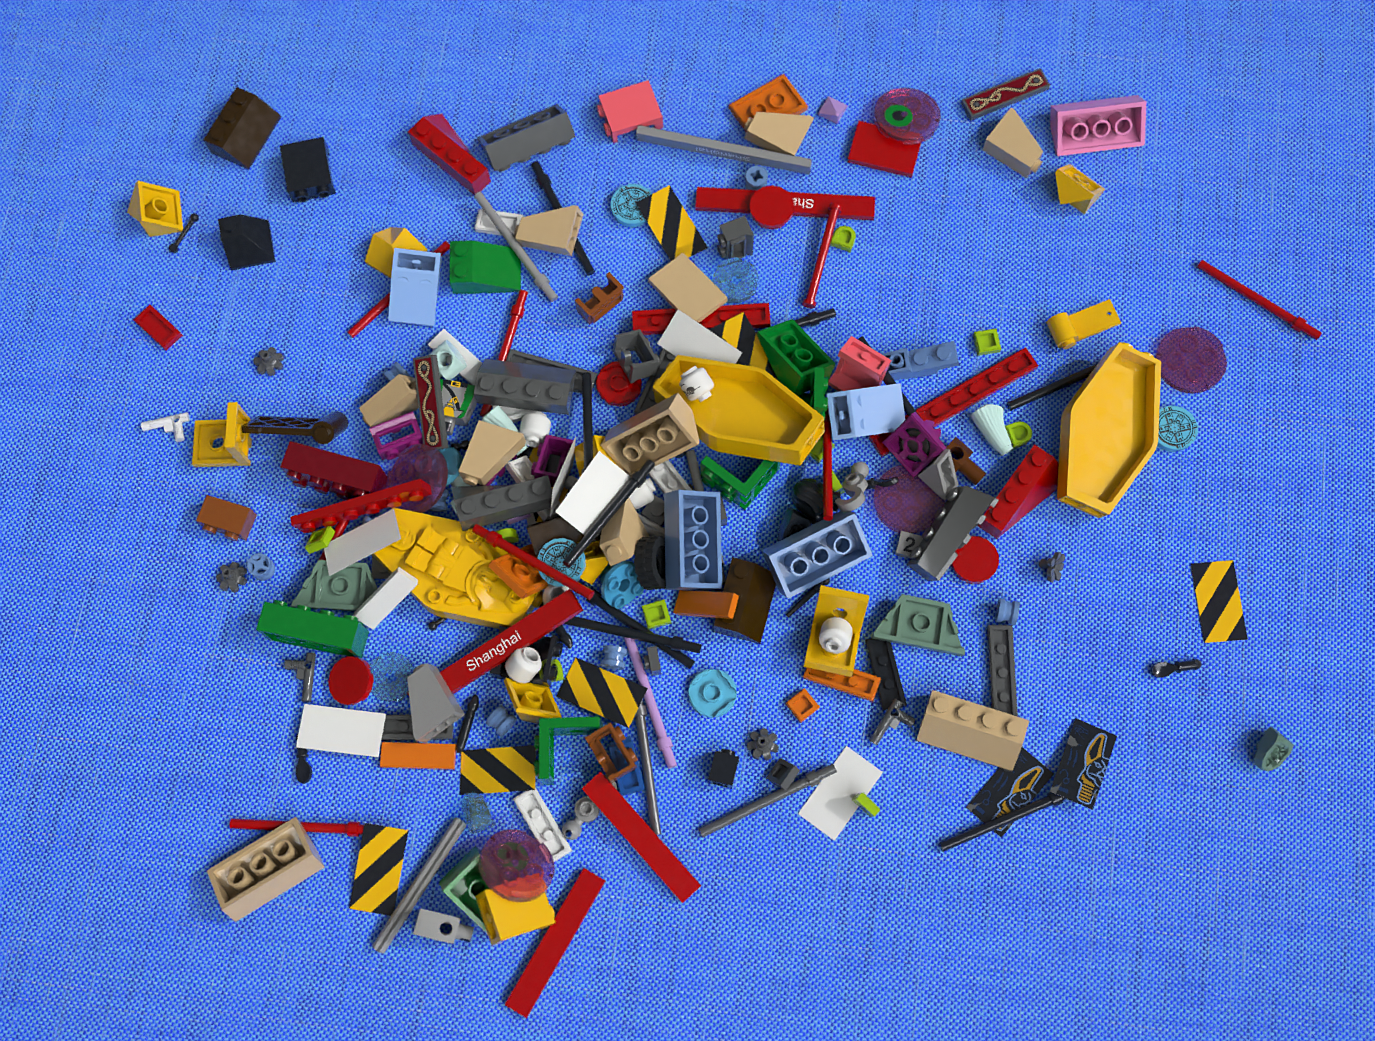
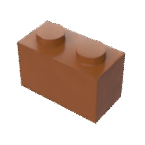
M206 495L196 521L202 526V530L215 535L216 532L223 533L225 538L232 541H238V538L247 541L257 514L251 508Z

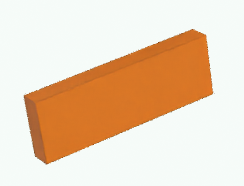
M679 590L673 613L679 616L733 619L739 595L727 592Z
M806 667L803 676L805 680L870 702L874 701L881 681L880 677L854 669L852 677Z
M382 742L381 768L455 770L456 744Z

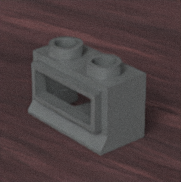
M745 216L720 225L719 235H717L719 242L717 249L721 258L725 257L727 262H733L746 257V255H753L754 234Z
M640 329L615 335L613 353L630 383L638 379L657 375V369L660 366L659 357L656 353L654 354L648 338L644 337ZM635 350L642 363L633 364L630 351Z

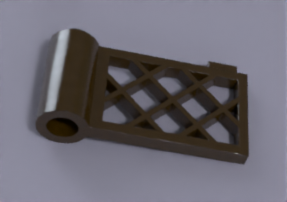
M339 411L331 412L324 418L257 416L242 425V433L312 436L317 443L328 444L346 431L348 419L345 414Z

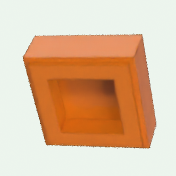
M805 688L785 703L800 723L820 709V706Z

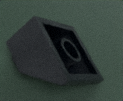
M241 214L218 219L221 241L232 271L276 262L269 220Z

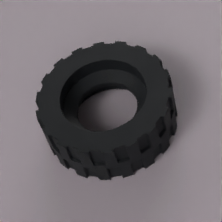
M642 537L639 539L634 553L637 580L645 590L665 589V537Z

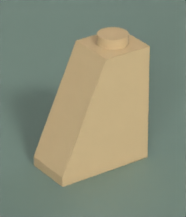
M1010 108L986 138L983 151L1027 178L1031 172L1036 173L1040 168L1043 150L1015 109Z
M756 112L754 118L749 117L744 126V130L747 131L744 138L767 151L795 156L814 118L807 115Z
M572 205L521 217L520 224L515 228V239L523 247L572 256L583 213L578 206Z
M398 374L359 408L363 414L364 422L368 426L373 427L418 409L415 378Z
M479 420L458 471L463 482L472 486L477 484L485 486L525 446L524 434Z
M630 498L625 501L602 529L599 546L610 566L630 559L635 553L639 539L650 537Z

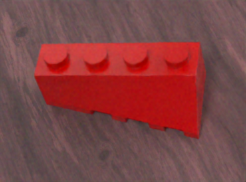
M443 114L424 116L408 131L412 145L473 195L481 192L491 182L488 169L474 158Z
M1034 444L996 497L999 500L994 507L990 506L984 514L986 516L985 520L981 525L978 524L977 526L996 539L1001 537L1057 489L1059 467L1057 460Z

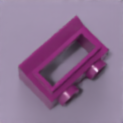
M413 411L369 428L382 460L395 459L400 453L408 450H418L423 445L422 430ZM409 425L413 426L415 433L384 445L381 444L379 437L391 432L393 434L398 433L402 428Z
M546 434L544 443H540L538 447V461H534L532 465L531 475L534 476V479L548 475L551 487H554L574 440ZM551 454L561 456L556 474L545 471Z

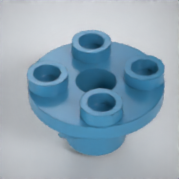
M631 561L620 562L613 566L608 565L600 574L602 597L605 602L616 609L623 608L633 601L636 596H640L644 592L643 587H641L640 582L637 580L635 564Z

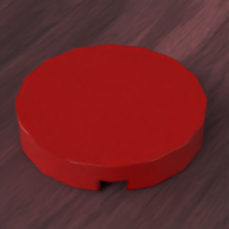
M773 185L762 187L751 197L749 204L750 216L762 228L771 230L781 228L793 216V198L788 191L781 187Z
M615 361L605 365L600 370L596 379L597 392L601 399L609 405L617 407L626 406L634 402L640 395L642 381L638 379L630 383L619 362Z
M971 536L967 544L955 551L958 553V556L951 564L952 569L962 581L970 584H980L989 580L995 574L999 565V554L989 540L980 536Z
M348 656L341 658L333 666L328 683L329 691L337 702L353 706L368 697L374 682L369 663L362 658Z

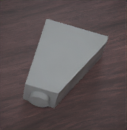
M428 663L421 664L413 670V674L407 677L413 737L416 741L427 743L465 715L436 666Z

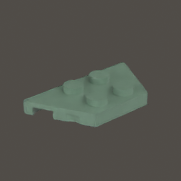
M318 560L312 569V573L302 585V589L297 597L292 601L291 607L296 608L297 605H303L311 609L356 611L377 590V585L367 563L356 562L329 576L326 560Z
M905 594L898 598L871 637L872 639L961 657L965 655V649L961 646L958 637L957 625L952 619L953 613L950 604Z

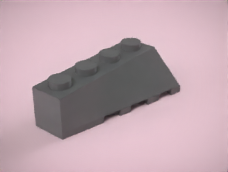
M548 475L513 485L451 487L462 531H467L476 524L486 526L551 508L552 488Z
M968 486L951 489L946 496V503L935 513L933 524L922 534L923 540L910 553L911 559L907 566L927 581H939L958 556V553L955 551L968 543L971 539L969 532L977 524L981 525L986 518L983 513L989 505L994 507L999 501L997 498Z

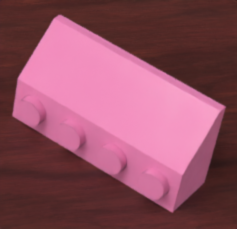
M1138 95L1051 105L1050 128L1057 156L1145 146L1146 101Z

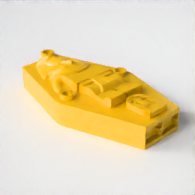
M1119 342L1112 346L1065 407L1061 416L1057 500L1097 518L1110 515L1155 452L1159 433L1161 361L1154 358L1152 354L1140 352L1134 349L1131 344Z
M677 355L673 362L667 365L662 376L657 378L653 384L652 389L657 404L679 393L693 411L699 439L717 452L801 466L825 432L824 417L767 371L758 367ZM694 366L704 368L714 382V387L710 390L712 395L702 402H699L698 399L690 401L679 385L682 379L681 375Z
M392 508L395 511L401 539L371 555L390 574L400 567L418 579V585L410 594L428 612L438 617L499 629L500 626L511 627L531 614L535 607L539 608L543 601V590L521 599L488 567L492 560L508 553L499 547L494 548L487 544L485 539L472 532L473 528L462 531L460 521Z

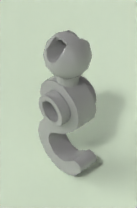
M862 461L851 466V474L846 476L842 483L846 494L852 498L848 500L838 498L835 500L839 510L842 512L853 511L859 508L865 501L863 493L868 486L865 478L869 474V467Z
M616 782L611 783L617 789ZM588 796L580 798L576 802L574 810L576 817L574 820H569L563 825L562 833L566 839H577L582 833V824L584 822L590 823L598 817L600 809ZM567 832H572L571 837H566Z

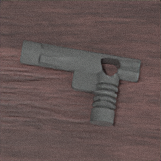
M306 653V661L285 660V669H297L296 678L304 680L302 702H311L315 653ZM311 662V668H306V664Z
M894 698L869 741L878 745L889 726L896 729L901 721L911 727L915 722V718L899 710L903 703ZM895 708L896 713L891 714L892 710Z

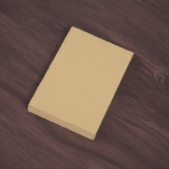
M684 253L648 278V282L676 311L679 309L698 323L727 302V296Z

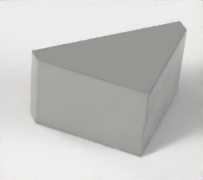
M945 449L918 475L944 500H947L946 496L949 491L959 485L950 449Z

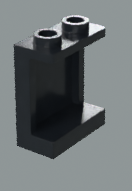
M324 137L280 145L287 192L292 202L302 203L309 199L327 198L330 195L336 194L328 159L330 155L329 148Z
M500 626L498 634L509 627ZM552 635V637L543 636L528 646L539 653L541 662L547 659L546 664L543 666V680L540 679L538 672L528 683L551 687L552 681H556L558 667L555 666V660L557 657H561L563 644L560 643V639L556 635ZM506 661L490 670V674L494 678L503 680L510 678L505 669Z

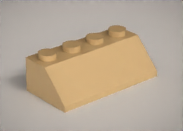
M676 393L611 428L600 445L619 468L631 477L635 471L640 470L647 460L653 461L655 466L697 446L700 441L693 411L679 393Z
M932 690L916 741L1013 771L1030 720Z
M294 817L208 869L207 874L221 910L236 922L325 868L300 821L297 817Z

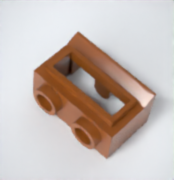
M610 272L606 274L608 285L603 289L594 287L592 289L593 297L584 304L579 298L575 300L577 312L589 325L592 322H597L623 300L624 286Z
M610 722L585 737V740L594 752L609 781L614 783L637 768L634 762L638 761V758L631 747L626 749L622 743L626 738L619 726L614 728ZM611 734L628 764L627 767L620 771H617L600 742L601 739Z

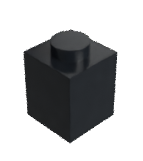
M721 749V752L715 751L708 783L732 789L739 763V757L735 756L736 752L728 749Z

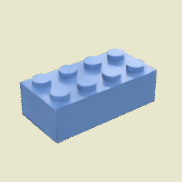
M676 490L664 493L666 590L710 591L722 589L720 492Z
M839 511L833 514L831 521L823 519L761 550L779 592L787 599L873 556L856 514L852 511Z

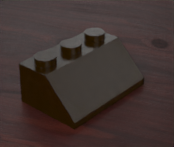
M236 87L203 140L212 154L249 170L281 119V115L255 94Z
M560 515L527 526L536 556L539 555L542 547L553 539L565 538L578 544L584 537L579 530ZM602 530L592 542L600 540Z
M732 557L723 592L735 593L739 595L733 619H715V633L761 644L776 587L774 578L769 570L756 563Z

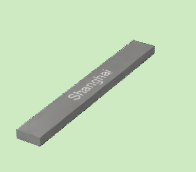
M640 125L636 131L637 139L641 142L810 175L812 160L808 158Z

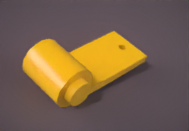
M1108 299L1069 316L1066 312L1054 315L1046 321V324L1057 347L1066 350L1075 346L1078 341L1120 325L1121 321L1111 300Z

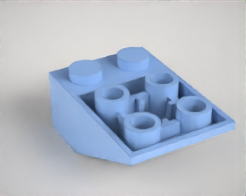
M394 248L388 321L434 327L442 262L441 253Z
M901 383L827 393L833 440L894 432L906 420Z

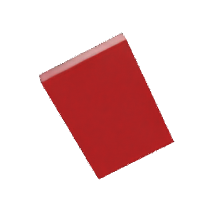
M858 121L847 162L912 178L923 136Z

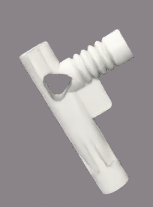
M188 412L142 422L141 428L143 431L164 427L166 433L174 431L176 442H182L185 440L182 423L190 421Z

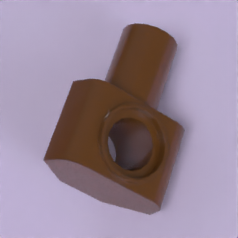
M955 437L946 448L950 449V452L954 453L958 458L956 460L952 457L955 472L958 470L976 486L986 475V472L969 458L973 451Z

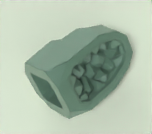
M1270 726L1257 743L1254 764L1261 770L1272 771L1279 767L1291 754L1294 744Z

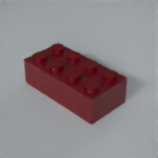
M292 441L289 442L280 466L293 485L300 488L310 486L322 494H328V492L335 493L337 497L344 500L386 489L389 482L380 465Z

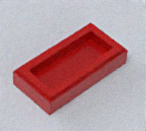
M151 305L133 319L136 324L166 351L183 336L179 330Z

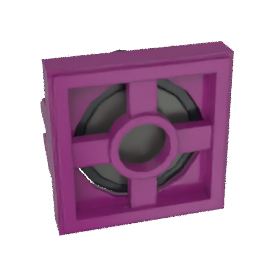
M916 412L912 413L882 442L913 478L947 448L940 440L941 429L933 427L934 421H923Z

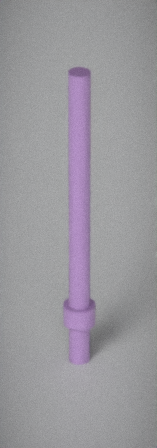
M624 637L639 684L648 688L644 699L658 738L656 741L658 749L663 753L667 768H674L677 766L672 751L673 744L671 738L667 737L635 639Z

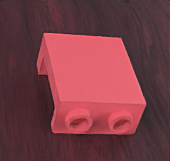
M649 80L599 95L600 104L596 105L600 118L604 117L606 123L603 126L606 136H611L613 143L618 142V135L637 130L639 125L645 127L653 125L656 129L663 128V116Z
M851 336L839 351L838 357H840L834 374L828 380V385L839 392L881 386L892 360Z

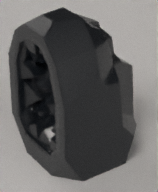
M788 508L778 528L777 541L779 542L811 526L812 520L802 512Z

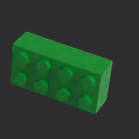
M273 600V603L264 602L256 628L259 633L270 641L358 658L363 656L369 631L363 626V623L358 621L357 617L351 615H344L343 618L334 616L335 613L327 610H320V613L312 612L311 608L303 605H297L296 608L288 607V603L279 600Z

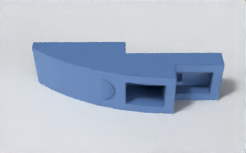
M954 341L911 351L904 348L882 353V355L892 360L887 371L894 380L938 374V370L959 366L957 348Z

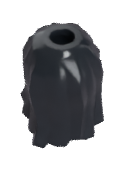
M805 478L798 481L791 492L794 506L812 520V524L823 520V484L814 478ZM833 491V511L835 512L839 511L835 500L841 498L840 491Z

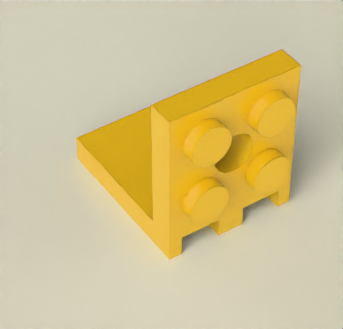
M237 402L227 403V419L195 420L192 465L194 467L251 466L248 453L249 448H252V439L249 436L250 433H242V425L251 421V419ZM222 438L224 440L221 447L213 448V442L216 439Z
M823 585L820 586L804 667L852 677L869 595ZM832 617L845 619L850 623L853 630L849 648L839 654L827 652L819 643L821 627L824 621Z

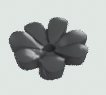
M270 347L268 351L260 350V357L254 358V365L258 366L257 371L259 374L263 375L267 371L268 376H274V369L281 370L283 368V364L280 361L284 360V356L281 353H276L277 350L274 347Z
M1055 552L1052 558L1048 560L1041 559L1039 562L1040 568L1047 569V580L1051 583L1054 580L1059 581L1061 579L1060 571L1063 570V562L1065 561V555L1061 552Z
M232 562L229 567L223 564L220 567L222 574L216 576L221 590L226 591L230 587L233 593L238 592V584L243 586L247 583V579L242 577L247 573L246 568L239 567V563Z
M762 728L760 734L755 731L750 734V738L753 741L747 743V749L749 751L754 750L752 754L754 759H759L763 755L764 760L768 761L772 758L770 752H778L779 746L774 744L778 739L775 733L768 735V730Z

